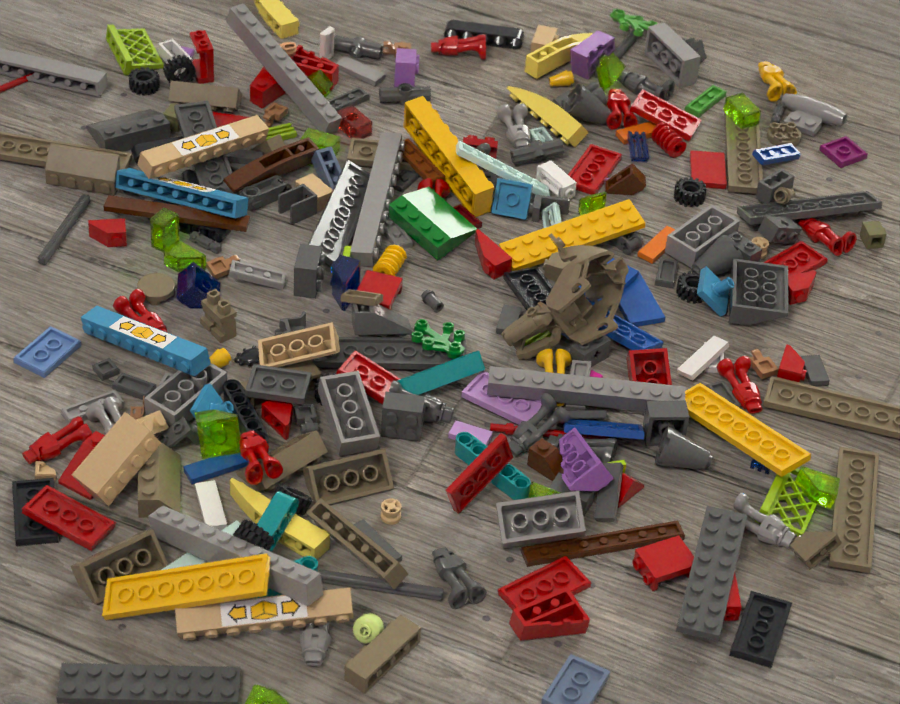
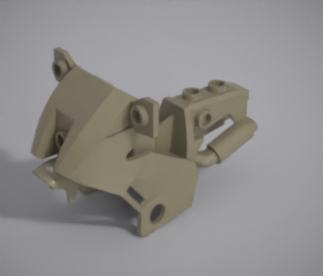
M552 233L549 234V237L558 248L561 260L563 262L570 260L571 262L563 268L546 299V305L541 301L538 302L537 306L530 307L526 314L514 321L502 332L501 336L509 346H514L517 350L516 355L519 360H527L537 356L542 350L553 349L560 342L561 333H566L571 341L584 345L616 330L618 325L613 318L621 301L624 285L626 284L625 278L629 272L623 258L619 257L607 264L614 257L615 254L613 252L586 245L565 247L560 237L555 238ZM612 307L608 317H606L609 308ZM608 325L606 329L598 330L601 326ZM546 330L552 333L549 338L546 337L524 346L527 339L539 333H544Z

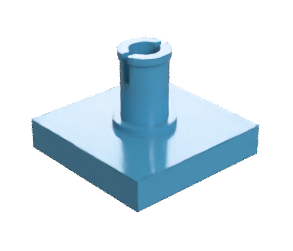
M497 178L491 213L526 220L533 184Z
M706 266L700 272L697 294L721 317L726 314L729 291L731 288H734L735 284L730 277L721 281Z
M210 383L203 386L190 412L209 439L215 440L220 435L234 407L230 401L223 402Z

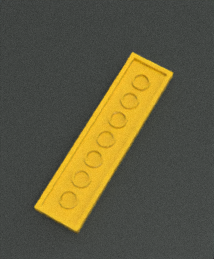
M628 199L499 244V247L512 257V271L521 270L542 264L546 259L550 258L552 253L558 252V248L549 237L551 233L555 238L560 237L565 247L577 245L594 246L645 228V221L631 200Z
M699 383L685 391V401L691 418L779 476L783 477L811 460L809 452L703 384Z
M266 553L108 578L102 616L105 620L175 610V608H189L267 596L270 557Z

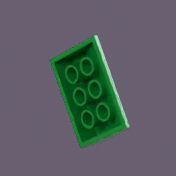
M430 187L404 194L389 204V218L437 261L475 234L477 230L473 224Z

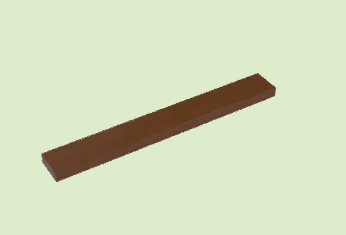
M108 195L103 206L104 211L242 232L247 231L250 223V216L247 215L232 218L193 207Z
M677 520L521 547V554L526 566L530 567L552 563L564 556L571 560L641 548L678 535L684 540L685 534Z

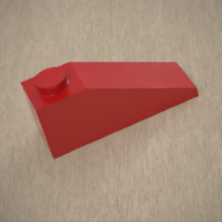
M477 229L475 247L482 270L493 280L503 276L505 272H510L512 257L482 231Z

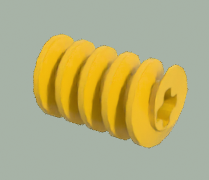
M389 245L373 267V271L396 276L405 259H407L405 250L398 245Z

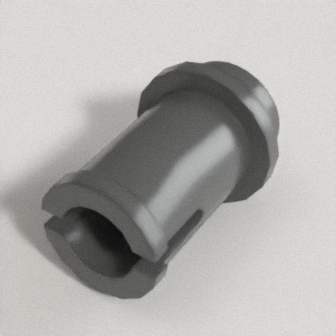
M426 290L422 293L421 298L424 303H427L435 312L442 310L444 304L435 296L433 291Z

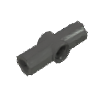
M339 35L334 36V50L348 52L354 58L366 56L381 59L383 46L380 44L367 42L363 37L352 39Z
M402 83L398 87L379 88L380 102H398L400 105L405 106V102L424 96L427 101L431 100L430 86L413 87L411 84Z
M560 138L546 142L535 140L527 146L510 150L511 160L514 165L530 161L540 163L547 157L564 154L563 142Z

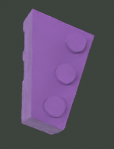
M596 31L570 50L572 73L589 80L614 51L615 38L601 31Z
M397 48L394 87H398L402 83H408L414 87L415 74L419 72V55H416L417 49Z

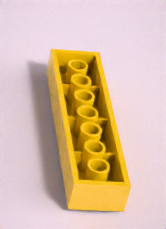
M424 96L405 102L403 127L423 154L445 175V181L449 184L451 191L461 204L475 217L491 212L494 191L492 182L488 181L483 170H480L475 163L456 154L458 139L451 133L448 125L444 124L440 115L434 111L431 103L427 102Z

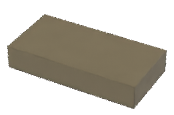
M348 289L341 295V302L376 307L383 301L382 294Z

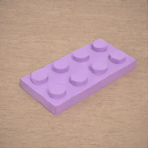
M481 371L461 394L462 398L518 425L522 421H528L541 407L540 400L487 395L489 373Z

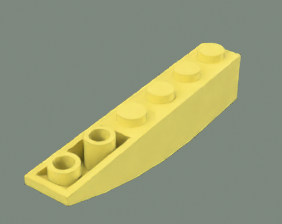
M253 0L261 17L281 39L298 34V27L300 26L298 18L280 0Z
M581 33L560 38L526 55L525 72L538 79L571 61L570 50L593 33Z
M507 87L511 93L509 96L515 102L519 100L525 104L527 109L531 110L529 113L536 119L539 117L541 119L540 122L546 128L550 126V131L554 135H561L560 139L566 145L570 143L576 147L589 133L577 120L552 101L524 89Z
M234 478L230 479V495L247 516L257 524L271 500L260 492L246 486L243 482H239ZM294 514L278 542L303 557L312 556L318 560L330 549V534L324 529L313 525L308 520Z

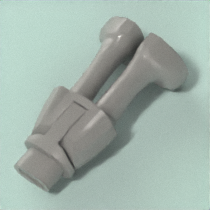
M523 103L517 104L513 112H511L510 107L504 104L498 107L497 116L508 128L506 137L516 148L527 146L531 142L530 130L523 122L528 114L527 106Z
M116 397L105 398L104 406L100 400L95 401L88 407L86 416L91 422L100 421L104 428V435H106L114 425L107 414L112 416L116 423L121 417L122 403Z
M741 492L734 502V510L747 514V516L761 523L759 526L746 520L745 529L756 534L757 539L762 542L777 545L778 547L783 545L788 549L791 547L790 544L793 543L797 535L791 532L789 527L775 515L770 514L767 516L752 508L747 494Z
M329 621L325 625H319V629L315 628L314 623L306 624L305 630L300 634L302 656L305 658L304 663L306 665L320 666L322 664V659L325 658L331 641V636L328 633Z

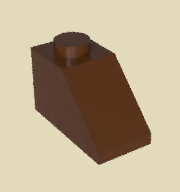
M633 163L605 181V192L607 194L632 196L637 192H641L646 187V176Z
M541 438L529 448L527 462L529 467L552 482L558 473H564L561 467L563 458L557 447Z

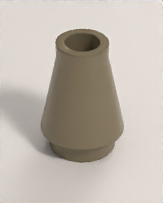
M779 187L774 193L775 201L781 205L788 203L795 196V191L792 188Z

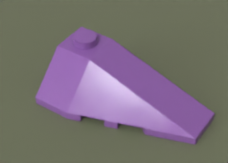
M575 427L559 439L560 454L563 458L561 467L564 471L562 479L571 491H599L614 479Z

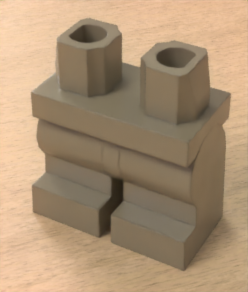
M217 289L207 292V298L201 300L205 316L200 318V323L220 343L236 337V320L234 317L237 316V312L231 307V303L228 300L220 297V292Z

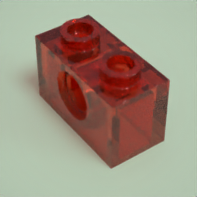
M350 105L337 110L338 114L342 117L339 129L348 137L364 139L372 136V121L355 106Z

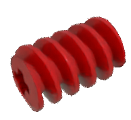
M662 122L654 127L651 138L665 153L672 158L679 157L684 153L687 146L686 142H683V139L666 123Z

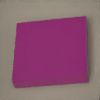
M847 136L822 144L819 148L825 156L840 168L865 160L868 156L863 149Z

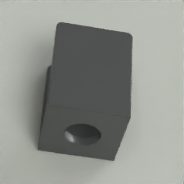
M305 184L278 195V213L282 214L290 210V223L292 225L317 214V195Z

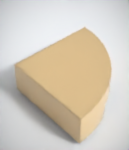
M36 461L35 479L54 478L56 480V473L53 468L46 465L45 462Z

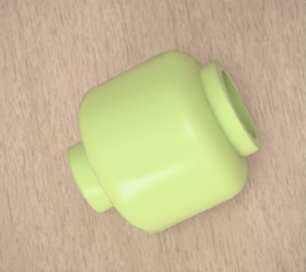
M372 613L362 615L353 625L355 638L365 644H369L384 630L381 618Z

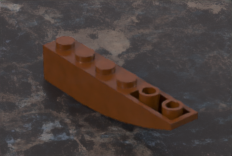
M309 137L296 141L253 160L225 177L223 181L233 193L238 192L247 186L275 175L281 176L313 164L311 159L319 148Z

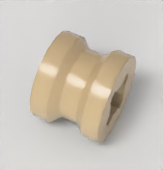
M754 237L751 242L762 249L761 259L767 256L769 241L763 237Z
M390 498L382 502V522L394 525L400 521L402 510L400 501Z

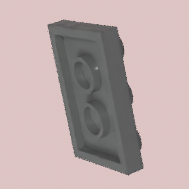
M253 364L245 389V396L304 405L312 372Z

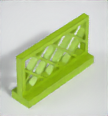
M114 24L107 25L105 39L124 75H129L131 70L136 68L140 70L141 67L144 69L146 67H149V69H163L164 64L145 29H116Z
M798 468L783 477L776 474L759 512L767 516L779 513L782 517L780 520L798 537L804 534L827 482ZM790 474L798 476L800 480L794 481ZM813 483L820 488L812 490L809 484ZM804 485L806 491L800 492L797 486ZM791 487L794 493L788 494L785 488ZM810 496L813 502L806 503L803 497ZM798 498L801 504L794 505L791 499ZM785 500L788 506L782 507L779 501ZM804 509L807 515L800 516L797 510ZM792 511L795 517L788 518L785 512ZM798 522L801 530L793 527L791 523Z

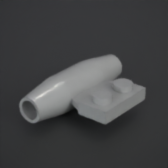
M785 93L781 103H785V108L793 111L787 116L784 123L794 122L796 128L801 133L813 137L821 128L822 123L844 126L847 120L845 112L830 104L807 96Z

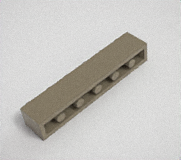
M320 498L308 510L307 515L318 527L329 533L330 537L391 588L395 589L406 578L408 572L396 559L323 499Z

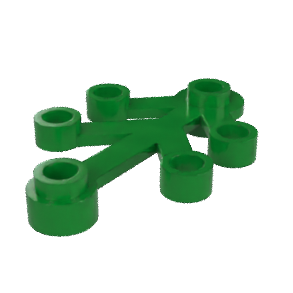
M419 319L414 324L411 340L416 343L422 342L424 350L445 351L449 358L456 359L464 353V347L461 343L465 340V331H454V324L445 322L443 323V333L441 336L429 327L427 320ZM454 332V342L451 343L448 340L451 333Z

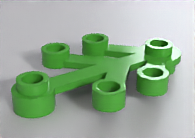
M613 9V12L610 13V17L613 18L612 20L620 23L619 29L628 31L631 25L634 29L633 34L639 37L643 36V29L648 30L649 26L658 24L655 21H643L644 18L639 15H625V11L621 9Z

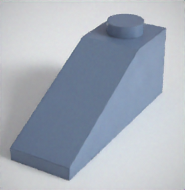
M331 146L316 150L311 161L322 182L333 190L342 170Z

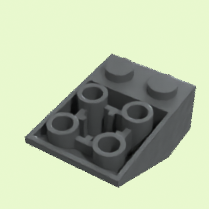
M352 303V325L355 335L367 337L370 334H377L383 337L388 336V334H396L398 336L412 334L408 318L379 304L375 307Z

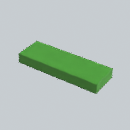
M712 85L686 105L685 112L699 118L726 96L727 91Z

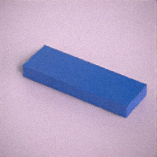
M791 143L756 149L752 153L761 165L795 160L801 156L800 152Z
M239 448L183 466V469L190 483L195 484L244 468L248 465V461L243 459Z

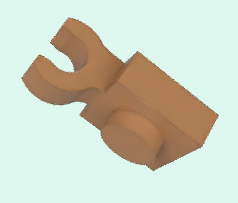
M390 41L383 42L384 47H389L388 49H383L384 55L394 54L396 57L397 48L411 49V43L394 42L393 45Z
M274 102L267 107L263 119H266L264 122L268 128L271 127L274 120L280 121L288 114V107Z
M233 255L228 259L220 256L206 262V268L214 279H218L229 274L232 260L240 261L237 255Z
M759 349L751 350L753 356L749 358L752 368L761 379L778 374V367L769 356L764 358Z

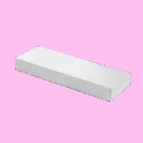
M713 336L677 369L678 374L693 381L729 348V343Z
M215 480L195 483V491L204 523L223 530L227 527V522Z

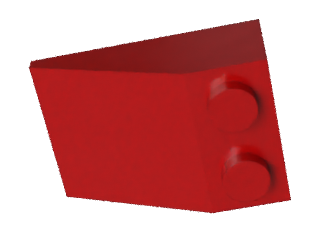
M667 348L629 350L626 358L629 381L672 385Z
M95 431L82 443L59 478L58 484L89 500L93 499L90 493L72 474L105 435Z

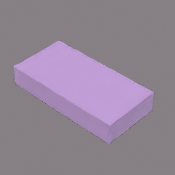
M455 421L449 431L448 438L456 440L458 433L469 432L488 446L493 432Z

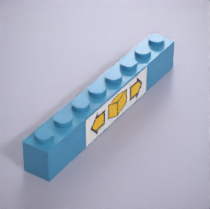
M132 168L117 170L115 188L232 218L247 215L248 197L164 176L149 179L143 171Z
M95 306L81 317L82 327L86 334L192 376H196L211 364L206 347L100 306Z

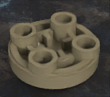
M773 122L768 129L767 139L775 146L791 143L795 147L800 143L801 132L796 128L794 122H787L786 124Z
M151 273L143 276L138 281L137 289H141L145 293V300L150 301L151 305H159L161 301H165L175 295V282L166 274Z

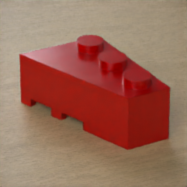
M300 44L297 46L295 55L291 57L295 64L314 86L333 90L338 83L339 65L325 57L319 58L315 56V52L304 50Z
M265 67L261 69L250 84V102L262 109L286 93Z
M567 586L514 609L509 625L519 640L585 634L590 618Z

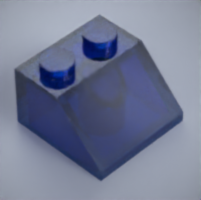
M339 255L337 260L333 261L331 265L332 278L330 285L332 286L333 297L341 310L345 311L350 303L341 302V295L348 289H358L360 285L361 261Z
M194 262L178 273L177 299L190 309H202L201 300L207 298V292L214 289L220 292V282Z

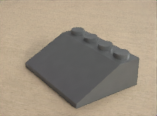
M152 109L86 125L87 130L99 148L126 152L139 143L170 138V122L163 113Z
M733 259L730 278H732L735 285L729 291L728 323L750 325L787 317L788 266Z

